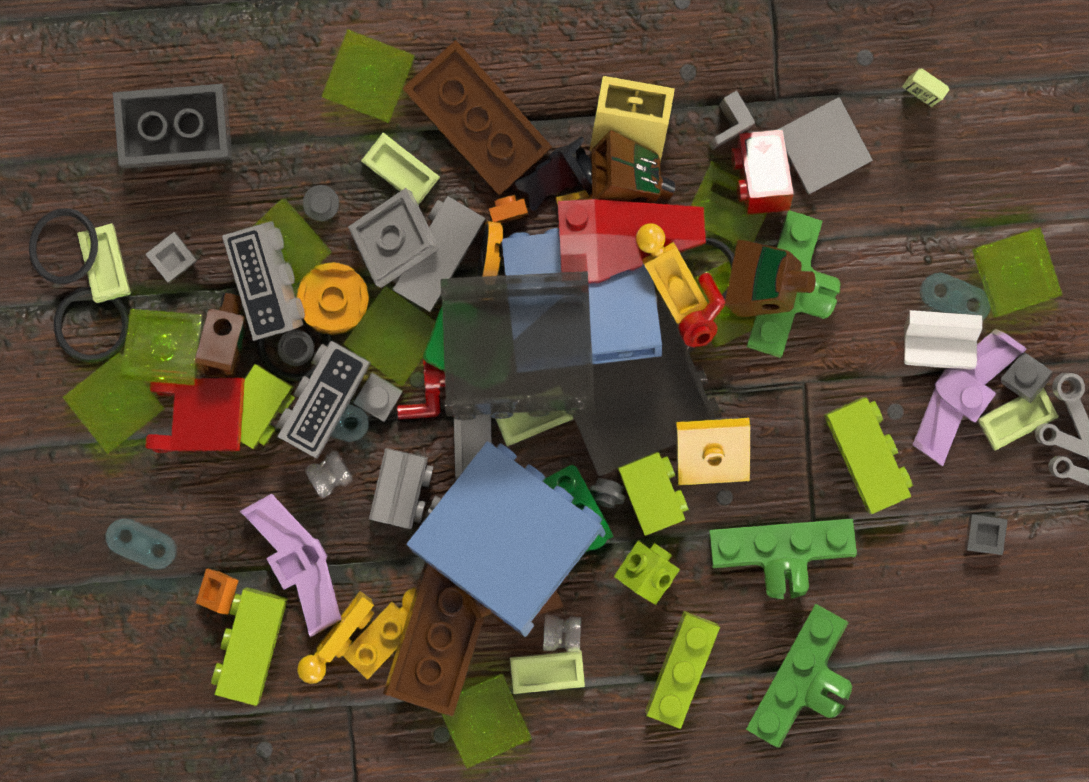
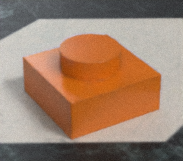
M515 195L494 201L496 207L489 209L492 222L500 224L528 216L524 199L516 201Z
M206 569L196 603L217 613L228 615L239 580L219 571Z

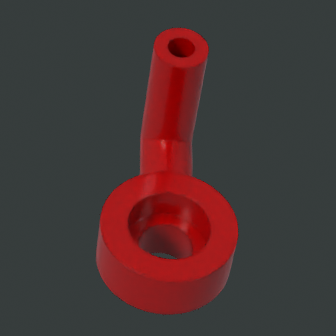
M704 273L698 278V282L709 303L703 310L694 311L685 316L678 326V331L683 341L691 347H701L711 342L717 333V325L714 319L725 306V299L710 273Z
M423 359L426 403L397 405L398 420L437 417L440 414V387H447L445 371L427 363Z

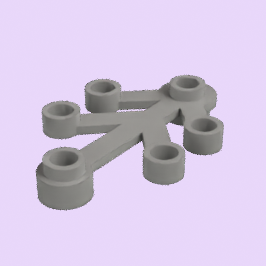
M1061 373L1053 381V393L1059 400L1065 401L1080 439L1059 431L1055 425L1049 423L1040 424L1035 431V437L1041 444L1048 446L1057 445L1087 457L1089 460V419L1080 399L1084 394L1085 384L1083 379L1077 374ZM1068 380L1071 386L1070 390L1067 393H1063L1061 385L1064 381ZM1050 428L1052 430V437L1046 441L1043 438V432L1045 429ZM1055 456L1050 460L1048 467L1053 476L1059 478L1068 477L1089 485V470L1074 466L1072 461L1064 456ZM1063 460L1066 468L1062 473H1058L1056 466L1058 462Z

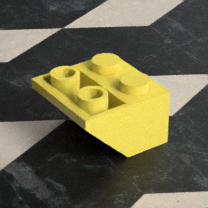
M603 76L589 151L592 152L593 147L612 130L657 153L661 162L675 88Z

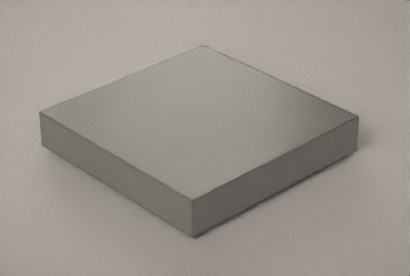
M840 97L778 129L783 131L787 156L808 195L873 161Z
M407 188L348 226L375 285L380 288L439 250L412 192Z

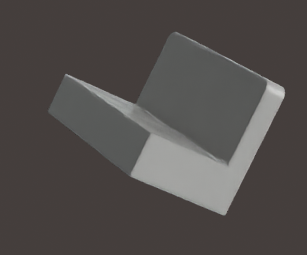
M737 91L725 97L719 104L732 128L712 139L709 143L712 150L749 130L755 123Z
M491 406L454 407L455 479L459 478L487 441L491 443Z

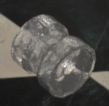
M336 450L327 454L323 462L319 464L313 463L304 468L310 482L322 499L330 495L334 487L338 485L345 486L353 481L350 471Z
M545 615L543 650L554 651L557 648H565L568 652H579L581 617L570 616L567 620L559 619L556 615Z

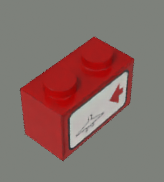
M774 130L739 134L737 148H732V165L734 170H740L741 180H737V194L739 202L745 201L747 215L790 211L794 193L783 131Z

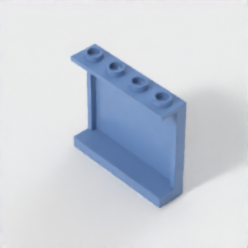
M559 228L547 230L544 234L531 236L524 232L510 235L509 238L502 239L517 373L662 356V341L654 282L644 264H642L641 268L623 271L610 276V279L600 283L562 285Z
M487 441L406 545L425 562L526 637L534 627L531 622L596 537L600 535L603 538L606 533L600 524L603 519L593 510L586 506L583 510H580L571 503L574 498L558 485L554 489L550 488L542 482L545 476L529 464L526 468H523L514 461L517 456L501 443L496 448Z

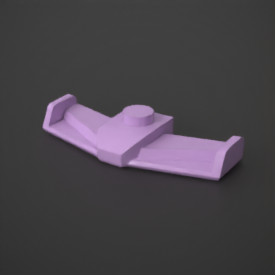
M995 329L977 344V365L974 370L945 369L934 384L935 389L913 446L943 466L962 417L965 416L970 421L976 422L996 393L985 386V384L1027 349L1004 332Z
M273 494L241 510L240 512L278 551L266 559L282 588L285 590L296 584L309 636L312 637L341 621L326 563L327 554L319 540L313 538Z

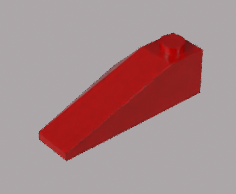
M598 199L558 201L562 285L600 283L610 279V276L623 271L641 268L642 264H644L642 259L651 255V253L642 251L636 242V234L645 224H656L661 227L665 233V243L663 246L666 247L674 242L680 253L706 243L704 207Z

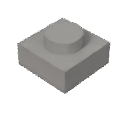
M175 232L146 253V256L168 283L172 282L197 262V259Z
M371 373L354 404L385 422L403 390L378 375Z

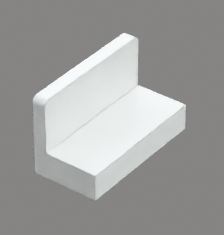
M910 310L904 325V363L914 366L974 370L977 365V339L982 330V316Z

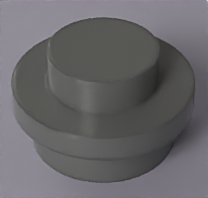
M317 185L310 188L304 195L303 208L306 214L313 220L327 221L337 213L339 198L330 187Z
M301 330L286 332L278 342L279 356L285 363L292 366H300L307 363L314 352V344L311 337Z
M599 478L596 484L590 488V493L595 497V502L601 506L614 508L615 504L624 503L625 496L622 495L624 487L614 481Z

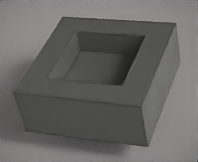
M1023 352L1001 378V382L1020 397L1032 403L1053 377V372Z
M970 514L965 550L1003 555L1008 519Z

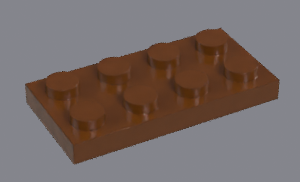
M456 40L402 88L499 196L553 148Z
M427 562L424 563L383 695L453 717L484 618L478 619L470 605V600L473 599L472 596Z

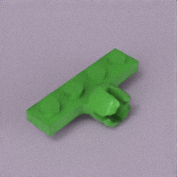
M793 211L786 213L776 248L791 252L801 262V271L814 272L816 278L815 289L812 293L797 292L794 308L790 312L755 316L746 345L747 348L781 358L796 313L803 312L825 319L833 312L837 303L835 299L836 294L840 293V281L836 277L817 272L811 267V259L823 222L822 220Z
M853 519L715 529L709 532L712 567L761 566L765 575L766 592L770 597L776 599H784L783 593H786L785 580L789 581L791 599L806 594L809 588L808 562L812 560L856 557L857 555Z
M815 604L746 730L773 746L780 748L797 715L804 706L810 707L828 718H834L842 711L844 705L828 697V694L832 692L848 700L852 685L849 680L831 671L827 664L849 623L848 621Z

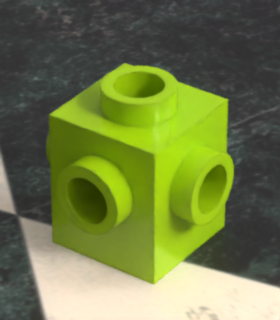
M637 541L614 577L635 593L656 605L667 588L672 584L680 569L668 561L672 555L654 543L649 548Z

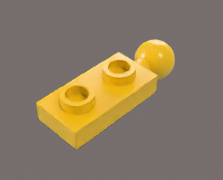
M656 224L643 225L636 234V242L642 251L651 253V255L642 259V262L678 324L688 314L703 310L708 303L675 243L673 242L664 247L665 233L662 228Z
M417 587L405 592L401 608L391 602L342 655L367 680L397 649Z
M359 591L342 613V620L335 623L318 644L316 653L305 656L300 660L297 672L301 680L314 684L324 678L326 674L325 663L327 661L330 663L335 656L340 658L351 645L352 640L349 637L357 627L363 629L371 620L374 614L371 610L374 606L371 598Z

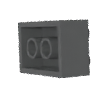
M223 84L113 92L119 166L126 169L232 160L227 88Z

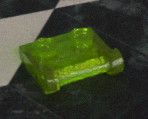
M711 161L691 206L704 207L705 230L737 244V240L754 242L767 213L747 215L745 207L711 192L710 189L714 182L737 192V180H741V178L721 170V165Z

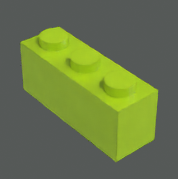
M862 397L824 414L867 513L874 514L911 497L908 488L913 486L905 467L898 468L893 456L898 454L896 445L891 435L887 434L884 436L880 428L879 422L883 421V417L875 401L869 403L867 397Z
M248 587L243 589L242 595L235 594L230 614L236 616L232 630L226 628L221 644V649L226 650L223 664H216L211 684L217 685L215 695L255 706L260 703L288 598Z
M683 611L645 709L648 717L681 729L720 629L717 623Z

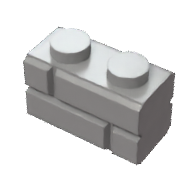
M385 448L369 516L370 520L412 529L414 521L421 523L425 502L419 500L422 486L429 488L433 472V466L427 465L428 457Z

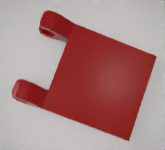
M152 378L150 381L151 392L157 393L160 396L175 395L172 436L149 434L146 437L145 447L156 453L172 451H240L245 379Z

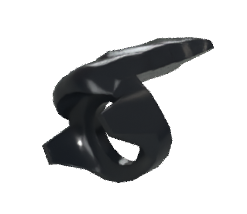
M582 136L566 146L555 149L549 155L548 160L537 165L533 173L515 181V186L518 190L528 193V206L531 210H536L546 197L551 194L557 195L566 187L571 189L581 184L589 196L593 194L592 163L585 150L581 147V144L584 142Z

